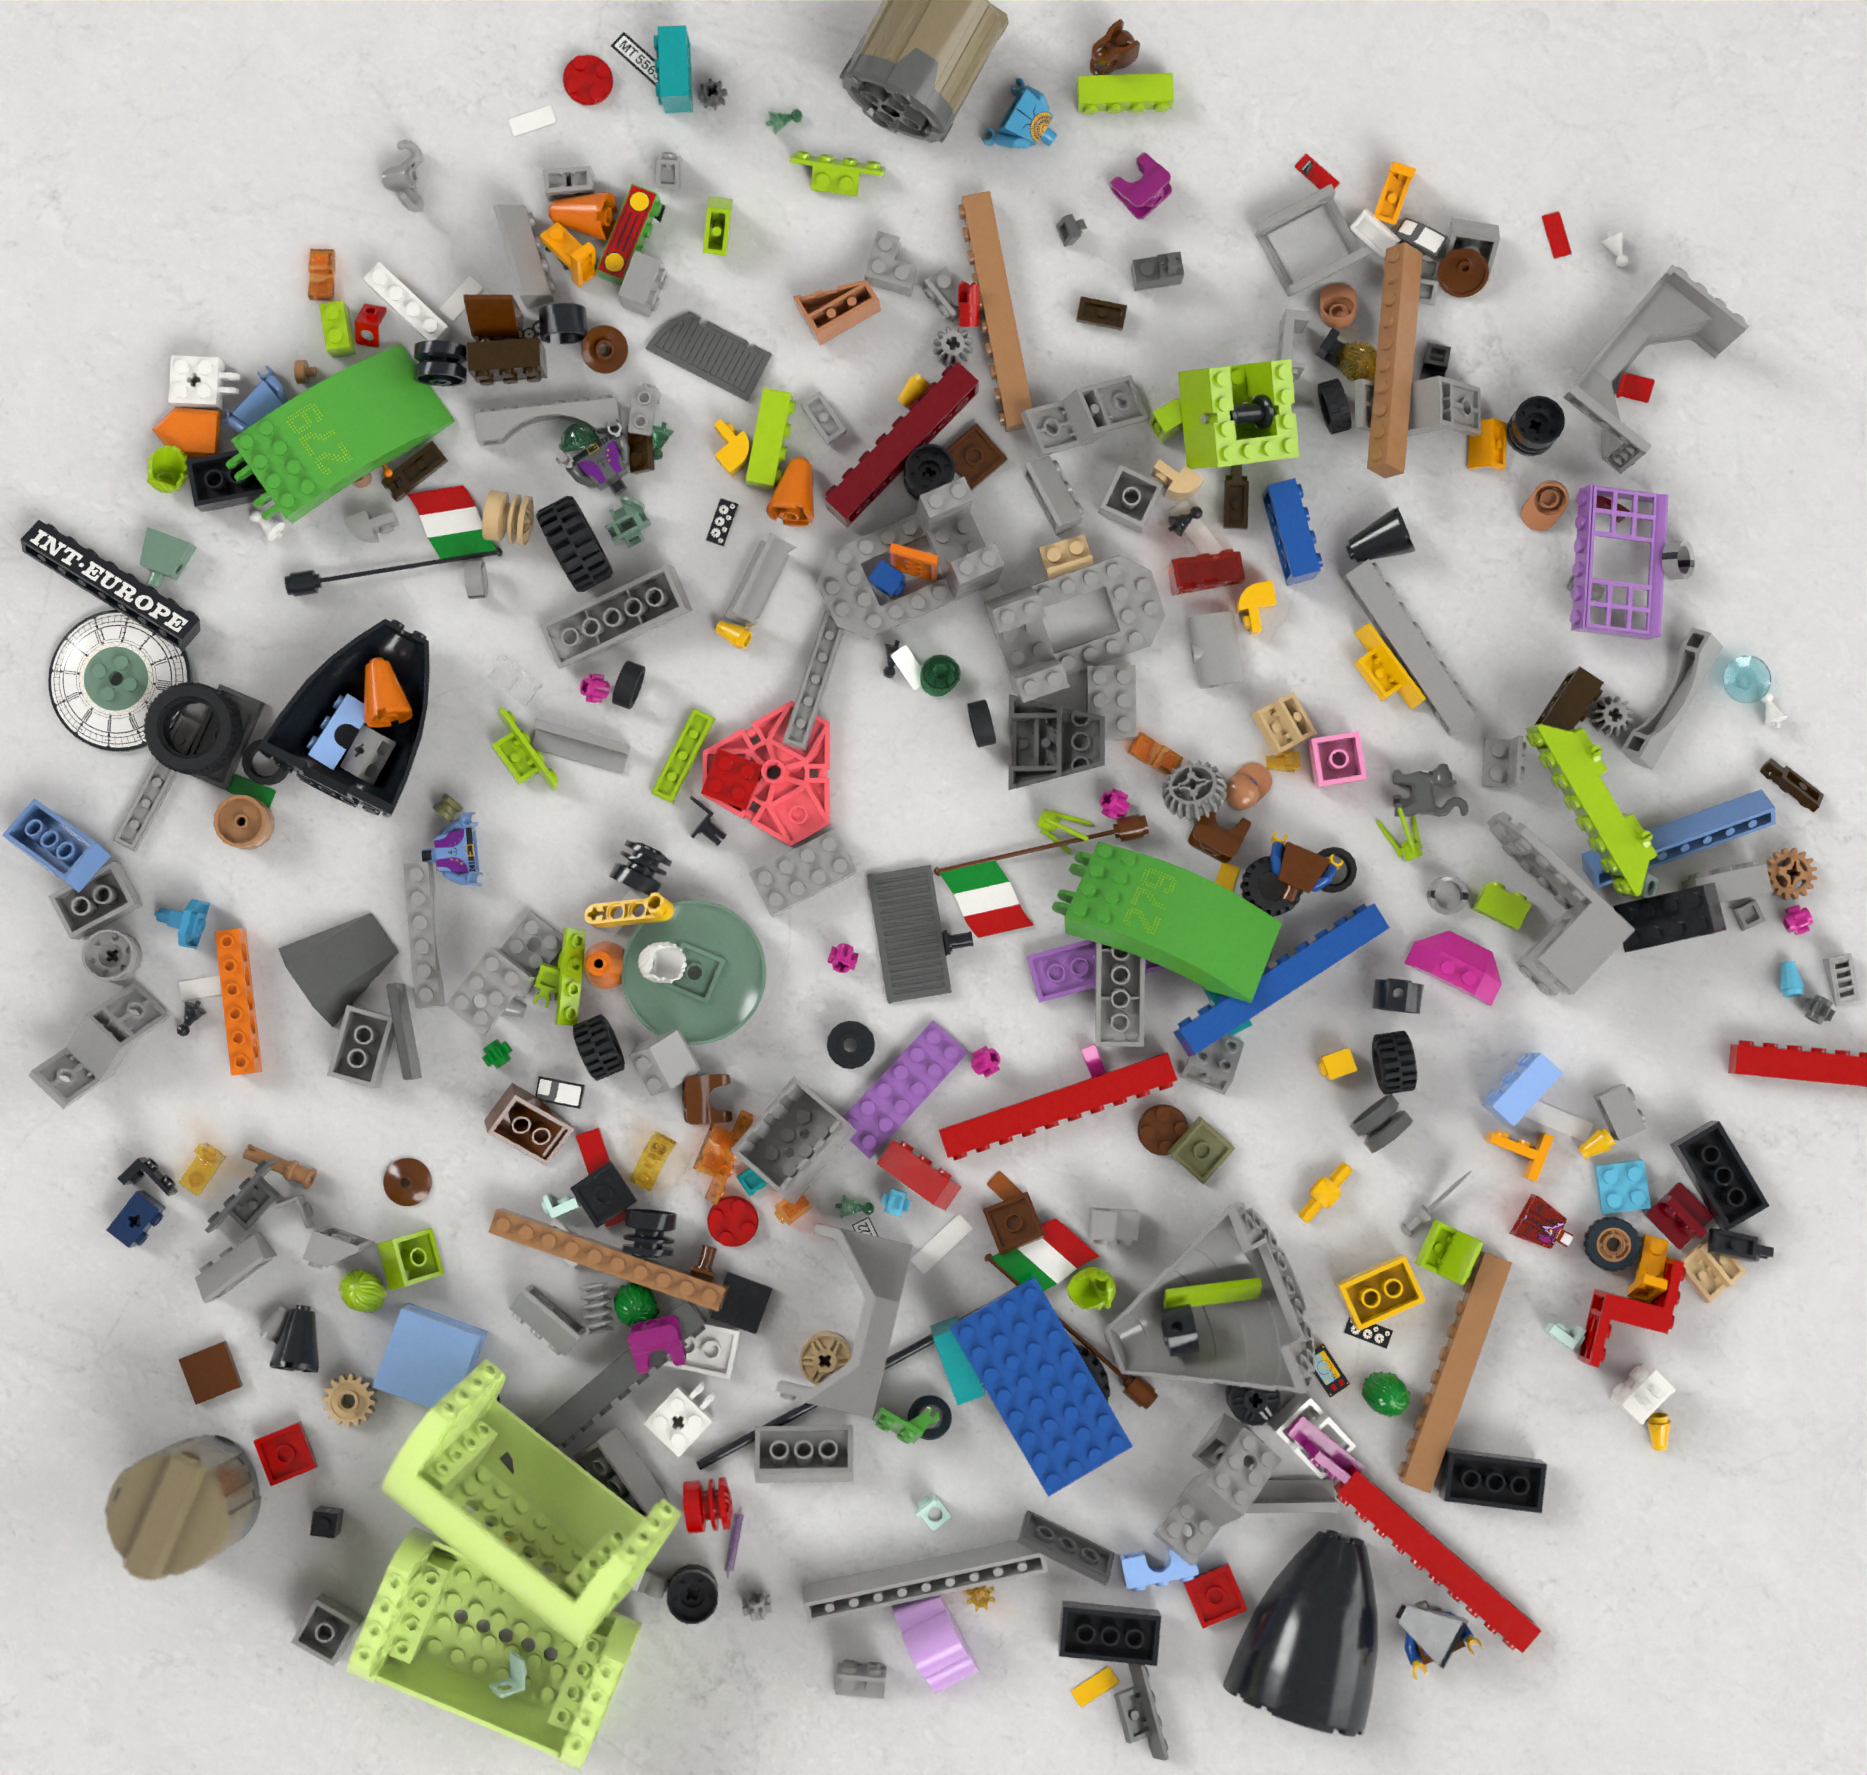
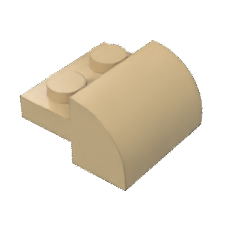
M1160 459L1155 464L1151 473L1154 481L1163 484V488L1165 486L1168 487L1164 497L1172 501H1184L1191 498L1197 493L1204 481L1202 477L1188 467L1184 466L1178 473Z
M1085 534L1038 548L1047 580L1095 564L1093 556L1090 554Z
M1294 692L1251 714L1274 756L1317 734Z

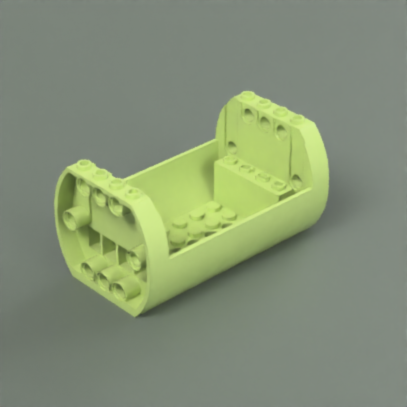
M485 1359L426 1414L393 1462L383 1482L382 1491L580 1649L646 1570L674 1529L681 1516V1512L665 1499H661L659 1504L656 1503L647 1517L642 1516L496 1400L506 1377L500 1369ZM506 1452L509 1453L513 1461V1474L500 1459ZM466 1506L472 1507L475 1511L468 1510ZM485 1521L491 1522L494 1526H488ZM505 1537L511 1538L513 1542L507 1541ZM524 1552L530 1553L533 1557H527ZM543 1567L550 1569L552 1573H547Z
M414 1527L399 1546L387 1568L350 1656L347 1672L371 1683L376 1680L557 1757L558 1762L580 1771L604 1719L642 1623L612 1611L581 1648L578 1649L440 1537ZM459 1609L465 1610L468 1613V1620L465 1622L458 1621L455 1616L456 1611ZM480 1619H487L491 1625L490 1630H480L478 1621ZM504 1628L510 1629L513 1633V1638L509 1641L503 1640L500 1636V1631ZM532 1638L535 1641V1648L533 1650L525 1649L522 1644L523 1639ZM548 1647L555 1648L558 1652V1657L553 1660L548 1659L545 1655V1649ZM514 1650L525 1660L527 1675L525 1676L526 1690L499 1698L489 1689V1684L510 1677V1651ZM508 1685L499 1687V1689L501 1690H508L512 1688Z

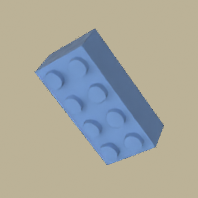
M35 798L2 834L17 849L78 893L111 856L97 842Z

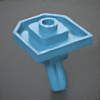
M191 899L184 912L159 908L158 911H155L154 915L158 922L179 929V946L198 949L201 934L206 926V917L210 903Z

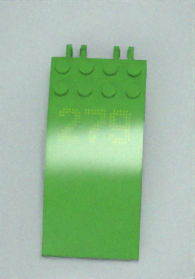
M401 344L360 361L314 385L231 439L239 453L226 462L228 469H233L244 461L248 464L238 471L234 478L239 482L254 473L267 491L253 502L255 508H260L271 500L275 503L262 513L261 516L265 521L281 512L293 524L350 484L415 447L418 448L455 422L431 386L416 382L413 379L415 363Z
M1098 841L1093 854L1080 851L1075 854L1074 859L1080 864L1072 863L1069 867V872L1082 878L1076 892L1060 889L1057 896L1064 902L1055 901L1052 905V910L1058 914L1065 915L1066 934L1134 954L1204 986V990L1252 1003L1282 927V922L1238 894L1211 880L1142 853Z

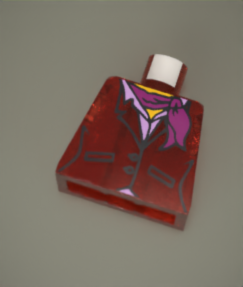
M1534 1194L1530 1195L1509 1233L1512 1236L1551 1249L1555 1242L1568 1247L1573 1239V1234L1563 1229L1567 1219L1541 1197Z

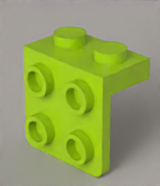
M1434 1219L1415 1264L1459 1285H1464L1480 1254L1483 1242Z

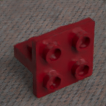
M1679 1182L1646 1213V1217L1677 1249H1682L1693 1237L1701 1239L1707 1233L1703 1227L1713 1218V1215Z

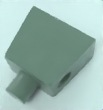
M148 527L140 558V565L151 571L146 583L160 589L165 576L177 580L197 547L189 542Z

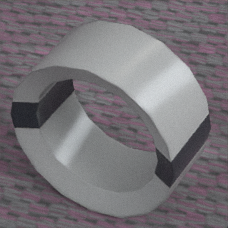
M1673 541L1665 544L1662 553V567L1665 576L1669 580L1688 579L1691 577L1695 565V556L1691 544L1688 541Z
M484 560L466 561L464 576L468 598H487L488 578Z
M1453 876L1439 877L1428 887L1427 900L1431 908L1436 912L1455 914L1461 911L1467 904L1468 889L1459 878ZM1445 881L1455 884L1460 892L1459 902L1451 909L1442 908L1435 900L1436 888Z

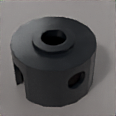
M558 303L546 305L538 310L541 341L551 343L550 334L559 333L560 344H574L582 342L584 336H587V312L584 306L574 303Z
M1375 979L1372 1008L1420 1014L1424 985L1402 979ZM1397 988L1404 990V994L1400 998L1393 996V991Z
M846 1021L839 1023L830 1032L827 1039V1050L835 1064L842 1068L855 1069L864 1066L870 1061L875 1052L876 1043L873 1033L867 1026L856 1021ZM847 1038L856 1039L858 1047L854 1052L845 1050L844 1042Z
M1186 1304L1161 1309V1328L1165 1346L1167 1345L1170 1357L1200 1352L1191 1305ZM1178 1329V1330H1180L1181 1332H1180V1333H1175V1332H1173L1172 1330Z

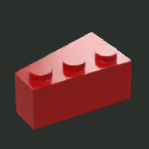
M892 1140L876 1164L932 1205L946 1211L962 1187L950 1179L952 1175L941 1167L937 1170L931 1166L933 1161L923 1154L919 1157L912 1152L914 1148L903 1140L901 1143Z

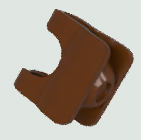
M1122 19L1112 24L1106 35L1093 45L1089 66L1090 72L1093 75H1109L1115 70L1128 67L1138 58L1140 43L1138 40H1134L1130 32L1123 30L1124 22ZM1095 64L1107 65L1104 70H1098Z
M1209 812V818L1205 815L1200 816V820L1197 821L1188 837V843L1197 850L1226 864L1237 854L1251 826V821L1242 818L1235 828L1226 830L1221 828L1216 822V813Z
M730 1075L689 1076L682 1082V1105L684 1121L686 1123L697 1125L732 1121L731 1111L716 1110L709 1101V1096L713 1089L730 1084Z

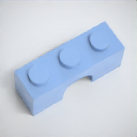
M348 693L344 697L339 695L332 706L336 710L331 717L326 715L319 726L323 730L318 737L313 736L306 746L309 749L308 755L334 770L346 749L336 743L334 738L335 730L342 724H351L360 730L364 723V703Z
M1168 1546V1561L1165 1565L1158 1568L1152 1567L1146 1562L1144 1551L1120 1555L1125 1585L1127 1589H1132V1591L1144 1590L1146 1585L1150 1584L1165 1586L1170 1584V1580L1179 1579L1181 1582L1193 1580L1195 1575H1199L1197 1562L1195 1565L1190 1566Z

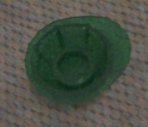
M575 423L563 432L561 443L558 446L562 451L580 450L598 443L600 438L588 425Z
M933 655L923 663L920 672L922 689L925 693L936 697L949 693L960 680V666L955 659L947 655Z

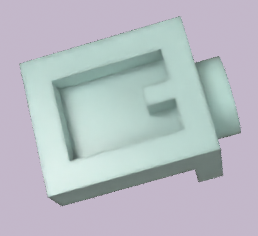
M551 1194L542 1196L544 1202H541L545 1214L547 1216L550 1215L552 1219L581 1206L577 1198L572 1199L570 1195L557 1200V1206H555Z
M1559 1322L1557 1325L1548 1323L1544 1328L1546 1333L1571 1350L1574 1347L1578 1348L1585 1339L1584 1334L1586 1330L1580 1326H1576L1570 1335H1568L1570 1330Z

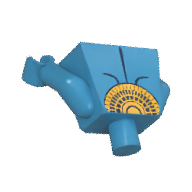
M1017 78L1016 84L1020 88L1010 86L1011 93L1016 97L996 130L999 133L996 135L993 129L987 128L985 129L986 134H991L992 137L990 139L982 138L987 146H991L996 142V145L1018 149H1026L1037 145L1040 140L1050 146L1057 134L1048 128L1053 115L1049 111L1050 108L1045 96L1030 86L1025 87L1023 79Z

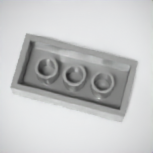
M832 829L750 872L749 875L770 915L774 917L857 874V871L835 829Z

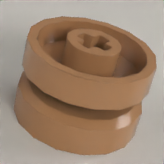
M234 795L226 798L218 805L214 814L213 825L217 836L224 843L239 849L253 850L263 846L270 839L274 831V817L271 809L264 802L247 795Z

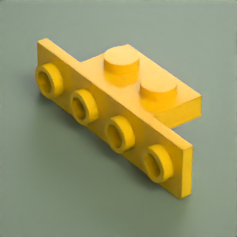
M1367 623L1354 633L1368 653L1353 664L1381 702L1396 691L1411 710L1426 700L1420 688L1414 683L1406 669L1400 664L1371 623Z

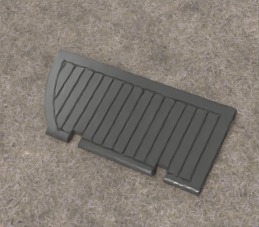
M691 312L669 322L655 334L647 345L646 350L747 402L772 357L771 353L756 345L752 351L746 349L748 341L709 321L705 327L699 325L702 318Z

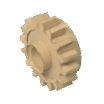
M350 1373L347 1378L345 1374L339 1376V1381L337 1379L330 1381L333 1387L328 1386L325 1388L329 1395L322 1398V1401L328 1402V1405L323 1410H330L331 1414L328 1416V1419L337 1418L336 1425L344 1421L345 1428L350 1427L352 1422L355 1426H359L361 1424L360 1418L366 1422L369 1419L367 1413L372 1414L375 1412L372 1405L376 1404L378 1400L373 1398V1394L377 1391L376 1389L371 1390V1381L367 1383L363 1381L364 1375L355 1378V1373ZM347 1394H351L355 1398L354 1406L347 1404L345 1400Z

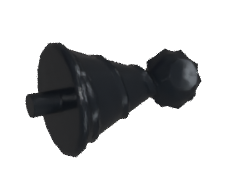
M1195 506L1190 510L1189 514L1169 516L1168 521L1171 526L1168 528L1169 531H1174L1178 536H1182L1192 519H1200L1203 511L1200 507Z
M895 640L894 645L884 644L888 666L883 670V675L886 678H893L896 672L894 668L896 663L891 658V654L901 648L899 647L900 641Z
M198 1000L195 1004L185 1001L184 1024L179 1025L176 1029L177 1034L180 1036L188 1035L190 1032L188 1026H191L192 1023L207 1013L206 1010L199 1007L201 1002Z

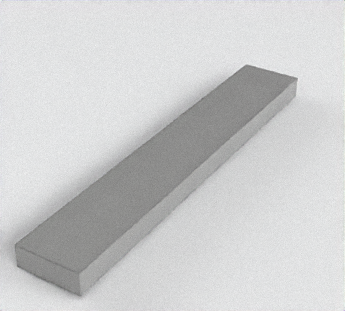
M825 610L782 741V745L806 751L844 634V630L836 628L827 610Z
M180 714L170 732L175 748L182 754L188 755L202 724ZM155 760L113 841L137 852L179 772L168 769L159 763V760Z

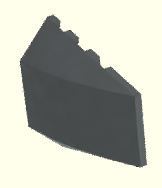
M1009 694V719L1012 720V766H1009L1008 790L1105 766L1104 716L1042 703L1036 700L1023 703L1018 696Z
M372 913L278 948L285 967L311 1005L332 1027L337 1024L345 1013L346 1006L353 1005L356 999L369 987L370 983L379 976L399 953Z

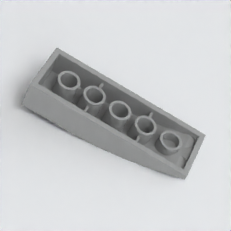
M664 565L545 622L540 627L558 668L562 669L692 611V607L674 567Z
M1095 942V1046L1144 1047L1145 959Z

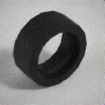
M631 661L625 662L613 691V704L627 709L633 707L643 684L646 671L645 666Z
M984 699L968 703L969 719L977 747L996 744L993 722L987 701Z
M260 739L251 743L243 753V770L249 779L261 785L271 786L280 783L288 775V772L280 767L276 773L270 776H262L254 770L253 758L259 751L258 746L262 741Z
M1330 847L1317 853L1325 858L1334 854V856L1341 858L1347 867V875L1343 881L1338 884H1328L1320 890L1336 893L1344 891L1352 885L1356 878L1357 866L1355 859L1348 851L1343 848Z

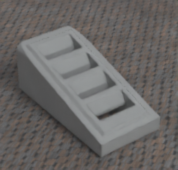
M1851 953L1823 959L1835 1006L1859 1001ZM1843 963V968L1835 969L1836 964ZM1846 973V977L1837 979L1836 974ZM1848 981L1849 986L1839 988L1838 983ZM1851 992V995L1840 998V993Z

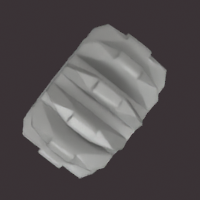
M946 326V334L938 331L937 336L939 339L933 340V345L937 346L933 349V353L940 355L938 358L940 363L947 359V366L951 365L952 361H955V364L957 362L960 363V359L965 362L968 361L969 357L967 354L973 352V348L969 346L973 343L972 338H966L968 335L966 330L959 333V326H955L954 331L951 332L950 327ZM951 343H956L955 350H950Z
M1607 696L1605 697V702L1598 701L1596 703L1598 708L1592 710V713L1598 716L1592 719V723L1599 722L1600 724L1596 731L1599 732L1605 728V736L1613 733L1615 737L1620 735V730L1622 732L1628 731L1629 729L1626 724L1633 723V719L1627 717L1633 713L1632 709L1626 710L1629 702L1625 701L1620 704L1621 697L1619 696L1615 697L1614 700ZM1613 712L1614 717H1617L1614 721H1611L1612 717L1608 715Z

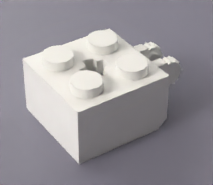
M171 355L168 403L174 408L221 411L223 396L239 395V389L224 387V381H239L240 375L225 372V363L219 357Z
M1644 1364L1633 1368L1629 1373L1630 1378L1624 1384H1618L1612 1391L1613 1395L1609 1398L1631 1420L1640 1425H1643L1645 1420L1668 1396L1675 1392V1388L1657 1370Z
M703 1382L690 1394L679 1385L643 1423L678 1457L684 1453L714 1420V1417L705 1408L717 1395L712 1392L704 1399L701 1405L694 1399L697 1394L704 1390L706 1385ZM674 1416L677 1418L682 1416L684 1418L682 1422L684 1425H677Z

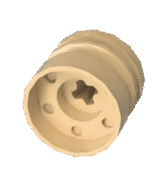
M490 490L485 502L482 520L484 540L501 542L505 532H507L509 544H514L517 539L518 545L526 546L534 524L533 497L524 496L522 500L520 494H515L510 504L507 492Z
M828 1330L817 1332L809 1337L802 1348L799 1360L801 1371L806 1379L817 1385L846 1365L852 1355L849 1343L837 1332ZM820 1355H823L824 1357L830 1355L831 1358L829 1362L831 1364L829 1365L828 1363H824L822 1365L820 1363L822 1359Z

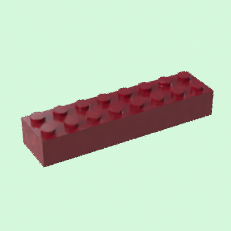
M959 362L954 366L949 365L941 374L943 378L938 383L935 381L931 383L925 390L926 395L921 400L916 399L908 408L910 412L904 418L902 416L898 417L892 424L893 429L888 434L883 433L876 440L875 444L877 446L871 452L869 450L864 452L858 460L860 463L854 469L850 467L843 474L842 479L844 480L838 486L835 484L831 486L825 493L827 496L825 498L827 510L846 528L905 469L909 454L915 448L929 444L978 394L979 381Z

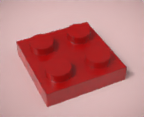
M718 748L701 794L747 811L763 765Z
M301 1421L253 1441L270 1487L318 1467Z
M1228 1563L1194 1576L1193 1580L1183 1582L1202 1629L1247 1611Z

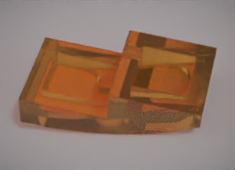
M310 249L308 265L310 273L309 300L333 301L335 250Z
M1143 732L1138 733L1127 752L1165 776L1172 775V768L1177 769L1183 760L1182 756L1167 746L1159 744Z

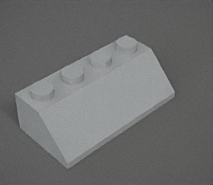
M494 205V211L517 289L525 307L528 310L554 302L552 294L556 293L553 280H548L546 271H549L546 257H541L539 249L543 248L539 234L534 235L532 227L536 226L533 213H528L525 205Z
M853 1425L755 1426L754 1475L756 1483L853 1482Z
M617 1426L574 1455L585 1471L642 1516L647 1517L656 1503L659 1504L661 1499H665L671 1504L667 1494L659 1487L652 1473L647 1470L638 1453L633 1450L626 1436Z

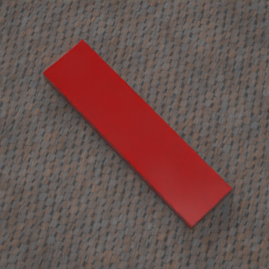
M600 1128L576 1135L588 1175L610 1161ZM626 1209L607 1221L605 1226L609 1227L625 1221Z

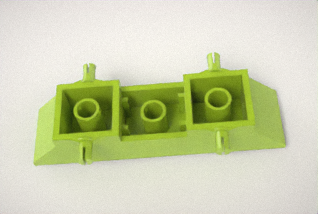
M1542 724L1525 728L1528 733L1526 735L1528 742L1532 747L1536 746L1540 753L1538 758L1544 768H1549L1553 775L1550 777L1552 783L1557 789H1561L1565 796L1563 798L1565 805L1569 810L1573 809L1577 816L1575 819L1576 824L1581 831L1585 830L1590 838L1587 840L1590 848L1594 852H1598L1602 859L1600 864L1606 873H1610L1614 879L1612 881L1614 889L1618 894L1622 893L1623 896H1639L1642 891L1649 861L1658 856L1650 842L1653 835L1650 834V831L1643 830L1633 813H1621L1600 777L1601 774L1608 771L1600 757L1602 749L1599 748L1601 746L1592 743L1584 728L1565 731Z

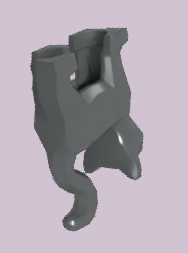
M1439 764L1433 771L1420 770L1410 774H1402L1400 770H1394L1393 784L1410 787L1409 798H1402L1401 795L1393 796L1394 817H1399L1398 807L1402 808L1405 817L1418 814L1437 817L1447 816L1455 806L1459 807L1461 816L1467 815L1468 804L1460 797L1448 799L1442 807L1435 805L1433 786L1446 788L1457 784L1453 780L1452 772L1447 764Z

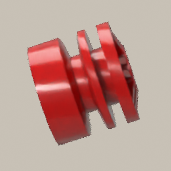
M726 1477L718 1479V1489H716L714 1479H709L708 1490L705 1491L700 1480L685 1481L683 1483V1508L688 1534L705 1532L707 1520L711 1521L714 1531L719 1529V1519H721L724 1530L731 1528L733 1503Z

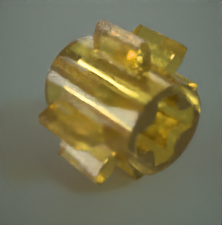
M985 1585L967 1589L966 1593L971 1595L967 1599V1604L973 1603L975 1611H978L979 1607H984L985 1610H988L989 1601L995 1602V1598L990 1596L994 1592V1586L988 1588ZM980 1591H984L985 1597H982L981 1600H977L976 1594H979Z

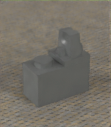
M1181 251L1133 260L1131 272L1134 290L1140 291L1181 284L1184 277Z

